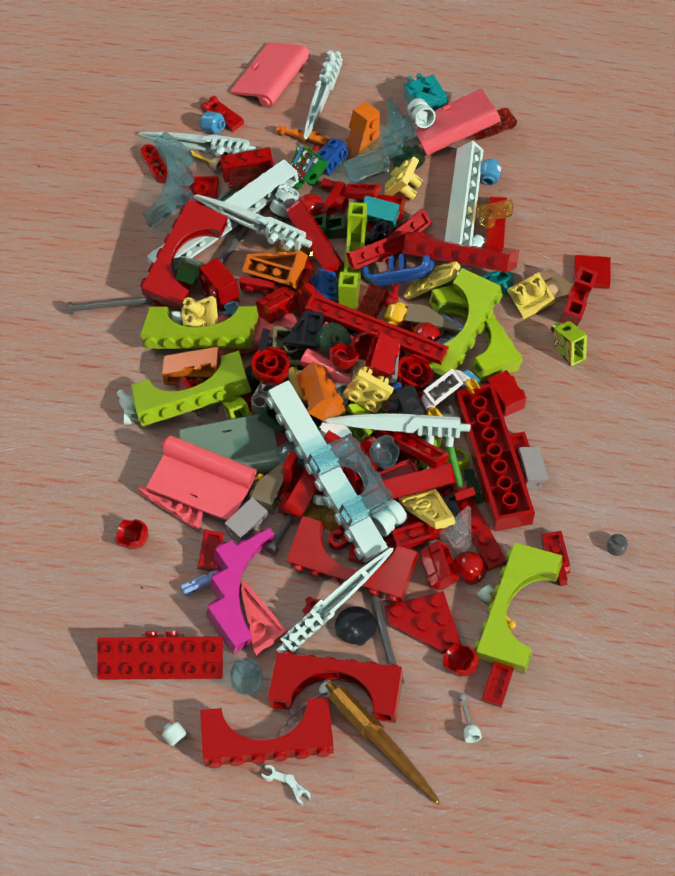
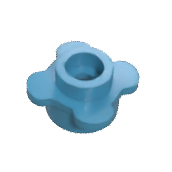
M236 301L228 302L224 305L225 311L222 314H228L231 317L241 305H238Z

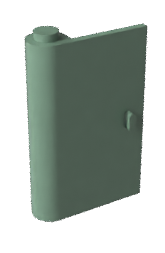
M259 414L179 429L182 440L257 469L256 474L270 472L284 462L283 453L279 454L274 429L257 420Z

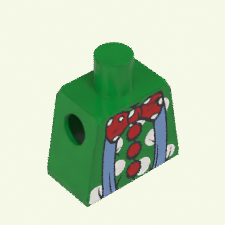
M298 144L290 164L297 170L299 182L294 187L301 189L304 182L315 184L329 165L328 161L312 149Z

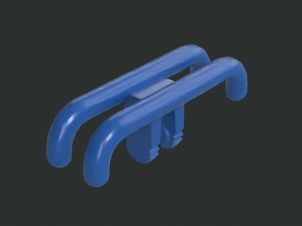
M400 254L399 270H396L395 257L389 256L388 272L373 274L372 271L368 270L367 266H363L361 271L363 277L370 284L383 286L426 278L434 270V261L430 260L428 255H424L421 265L407 268L405 254Z

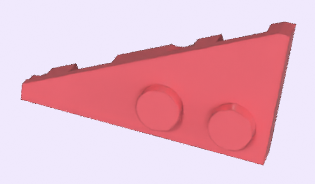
M139 486V494L195 530L200 531L204 512L146 489V486Z
M242 581L240 588L249 631L253 636L251 641L254 655L257 657L278 642L288 630L247 583Z

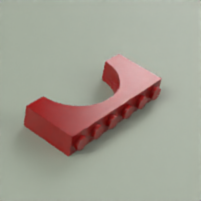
M188 200L187 204H183L181 207L179 219L174 220L172 232L166 235L163 248H159L155 263H151L147 278L144 277L140 284L142 295L178 311H181L184 299L189 297V290L183 287L173 274L172 263L176 253L185 243L197 237L212 236L220 239L228 220V216L191 200Z
M422 232L405 235L403 253L421 257L428 255L432 259L448 262L457 261L458 264L501 272H509L517 268L520 251L505 247L490 248L464 245L441 240L434 237V234Z
M302 516L286 560L291 565L290 568L302 572L303 569L310 571V575L321 578V575L329 577L328 580L336 584H340V581L346 582L359 570L344 567L328 556L323 544V530L325 527L323 523ZM397 545L392 556L381 564L360 588L366 589V593L370 595L386 596L385 599L397 603V600L403 601L419 556L417 551Z
M292 652L277 653L268 702L270 708L290 710L296 697L308 686L324 680H342L358 686L369 696L373 703L375 719L396 723L403 671L402 667L392 663L382 665L373 661L364 663L357 662L354 659L338 660L331 656L321 658L315 657L312 654H304L303 656L295 655Z
M328 697L307 699L306 712L301 722L289 733L270 740H254L239 735L226 723L222 708L200 710L202 753L205 767L219 768L227 764L240 766L247 762L261 764L266 760L281 762L287 758L306 759L308 756L314 755L326 757L334 753Z

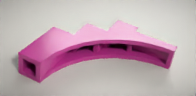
M270 528L265 531H258L249 540L243 539L237 546L231 540L227 543L222 542L215 548L213 558L221 570L212 575L210 588L218 599L213 600L208 605L206 616L218 634L223 637L224 643L232 654L250 645L253 637L245 624L240 609V579L252 558L265 547L267 542L271 543L274 533Z

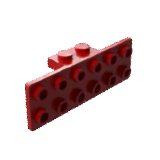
M175 630L166 631V634H158V631H145V634H142L140 637H99L97 639L98 680L222 679L223 637H184V634H178V631Z

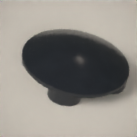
M385 220L377 223L369 231L365 239V246L384 238L388 234L391 224Z
M348 607L341 611L336 618V634L347 643L362 646L374 635L376 620L373 614L363 607Z

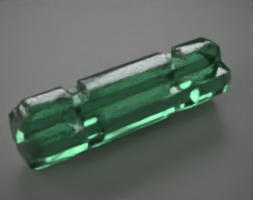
M465 470L463 476L467 481L468 488L473 487L476 494L473 496L474 501L477 505L484 503L485 497L481 492V487L475 477L474 470Z

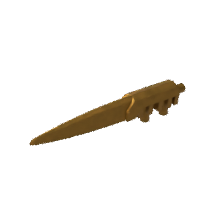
M330 680L325 685L332 693L328 698L367 741L370 742L372 740L419 789L435 803L440 804L438 797L417 768L383 730L384 726L366 711L367 709L361 706L359 701L343 685L337 687Z

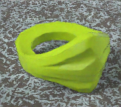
M454 447L455 452L464 456L463 461H458L460 473H462L469 466L470 457L466 451Z

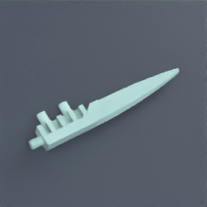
M329 50L327 52L328 57H326V62L323 63L324 69L321 70L320 81H317L315 85L316 91L305 126V140L314 128L330 90L334 89L343 61L339 51L334 53L332 50Z
M173 132L138 133L142 137L158 142L201 150L204 153H212L217 158L224 156L226 152L230 155L257 150V147L250 146L249 140L214 134L204 136Z
M198 194L194 195L195 199L211 209L255 230L260 235H265L270 244L280 239L286 251H289L294 246L295 250L298 251L302 246L310 248L312 245V241L305 239L306 232L277 219L264 217L216 199Z
M362 414L331 417L324 420L325 423L407 433H414L417 430V434L419 436L426 435V442L434 445V436H446L445 446L453 447L454 437L460 438V431L470 432V424H461L459 417L415 414Z
M389 548L365 565L324 601L321 599L304 618L280 638L283 644L276 651L283 653L289 649L293 653L332 618L335 615L334 611L369 579L393 552V548Z

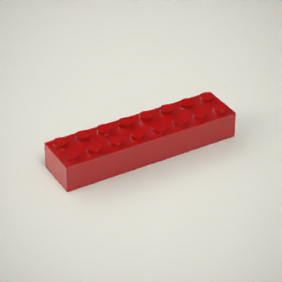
M493 383L480 385V389L474 388L473 394L469 392L468 388L456 390L455 405L461 424H470V432H464L494 532L533 524L535 511Z

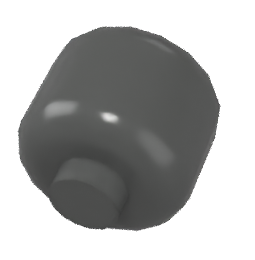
M621 534L611 535L607 543L608 552L614 556L623 555L628 546L626 537Z

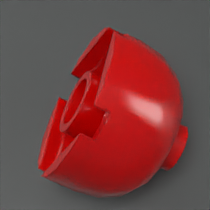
M267 347V350L263 351L261 349L253 355L251 361L253 375L264 385L273 386L283 382L288 376L290 369V360L286 352L277 347Z
M411 354L410 356H403L398 362L396 382H400L402 387L414 385L416 391L420 392L429 385L433 379L434 371L433 369L431 370L429 361L420 355Z

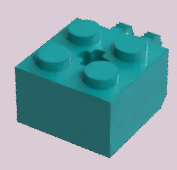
M418 73L416 75L417 80H414L412 76L407 77L408 83H404L403 97L407 105L412 100L418 98L425 100L433 111L447 105V95L434 74L423 77L421 73Z

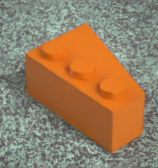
M366 101L353 109L348 127L351 131L345 139L349 153L346 158L355 165L380 148V111Z
M302 251L247 254L242 272L256 278L274 281L277 284L297 289L308 255Z
M213 347L164 356L162 370L164 385H175L183 376L188 381L192 379L197 384L208 380L215 374L221 364L219 348Z
M313 361L296 375L300 390L305 392L303 401L305 403L308 402L309 407L306 410L310 415L322 421L326 418L338 417L346 410L343 405L344 400L336 392V385L329 378L328 369L323 364L319 365Z

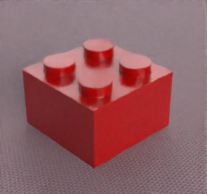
M218 258L199 267V279L202 283L201 291L205 297L213 296L216 298L217 308L221 313L225 311L224 305L232 301L240 303L238 282Z

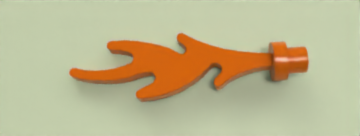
M284 125L282 127L277 126L276 132L280 133V135L284 136L286 133L306 143L304 138L305 131L301 132L300 128L286 129ZM312 130L307 140L324 146L325 142L323 141H329L331 138L319 136L320 131Z

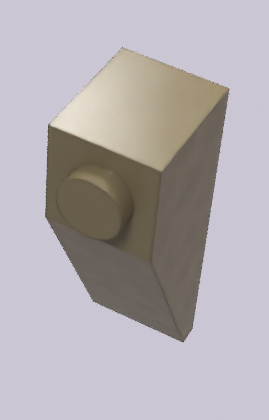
M409 303L404 322L405 330L412 332L413 328L419 323L428 322L439 329L440 338L450 339L449 337L459 334V326L428 306Z
M284 462L259 480L255 488H252L249 493V499L253 497L270 514H274L279 503L280 492L284 487L283 474H281Z

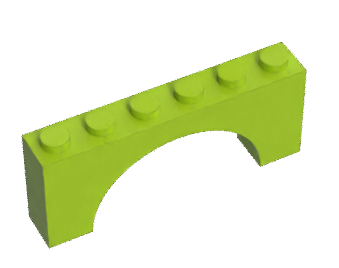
M349 203L346 253L365 246V239L367 237V203ZM345 255L344 271L340 272L338 284L339 304L358 310L362 267L351 270L347 255Z
M461 268L455 278L453 286L454 291L458 292L466 300L469 306V314L459 334L443 344L449 346V350L442 364L439 365L429 361V366L434 371L433 378L437 380L451 369L456 371L459 364L462 365L464 363L468 349L473 348L477 334H481L485 326L484 322L487 318L490 319L494 311L493 307L501 301L503 296L500 285Z
M453 285L432 290L429 303L438 314H453L465 319L468 318L469 306L463 296L454 291ZM493 313L490 319L487 318L484 322L485 326L482 331L487 341L488 349L483 354L475 357L472 370L480 379V382L487 381V378L506 370L509 373L519 371L523 360L521 353L517 351L512 340L507 336L503 326L499 324Z
M239 306L237 311L227 320L206 327H187L177 324L170 319L168 307H150L140 334L144 349H207L218 347L219 349H252L259 324L257 306Z
M239 351L221 356V364L212 377L186 390H160L154 387L149 379L131 384L136 413L142 426L251 392Z
M515 542L513 549L509 548L506 557V560H508L507 566L502 567L500 573L501 583L495 587L494 596L496 597L494 603L490 602L487 611L489 617L487 621H483L481 627L483 635L481 640L477 639L474 650L481 661L491 664L495 661L513 667L514 671L526 674L532 656V648L518 641L510 631L506 620L507 610L513 597L523 587L537 581L548 580L556 582L562 566V555Z

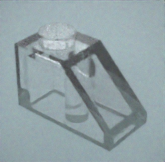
M469 506L454 518L455 524L444 528L440 532V539L457 555L461 551L465 552L468 550L472 542L471 507Z

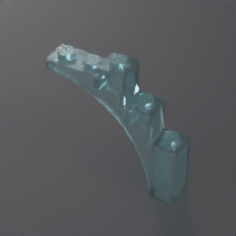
M392 98L385 100L388 109V120L380 137L364 152L343 162L345 173L350 183H359L388 172L389 159L403 154L401 148L404 146L403 142L416 137L415 130H417V125L415 121L411 120L409 115L404 116L403 112L400 113L398 103H394Z
M166 131L153 141L158 153L168 165V176L161 195L144 213L146 222L151 228H154L177 208L181 210L183 204L186 205L188 200L195 202L193 193L188 188V186L195 182L192 171L188 168L195 162L192 152Z

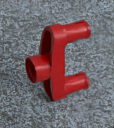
M323 178L321 188L329 190L331 193L323 203V206L317 210V215L326 213L328 217H331L336 210L345 212L349 204V198L343 196L346 183Z

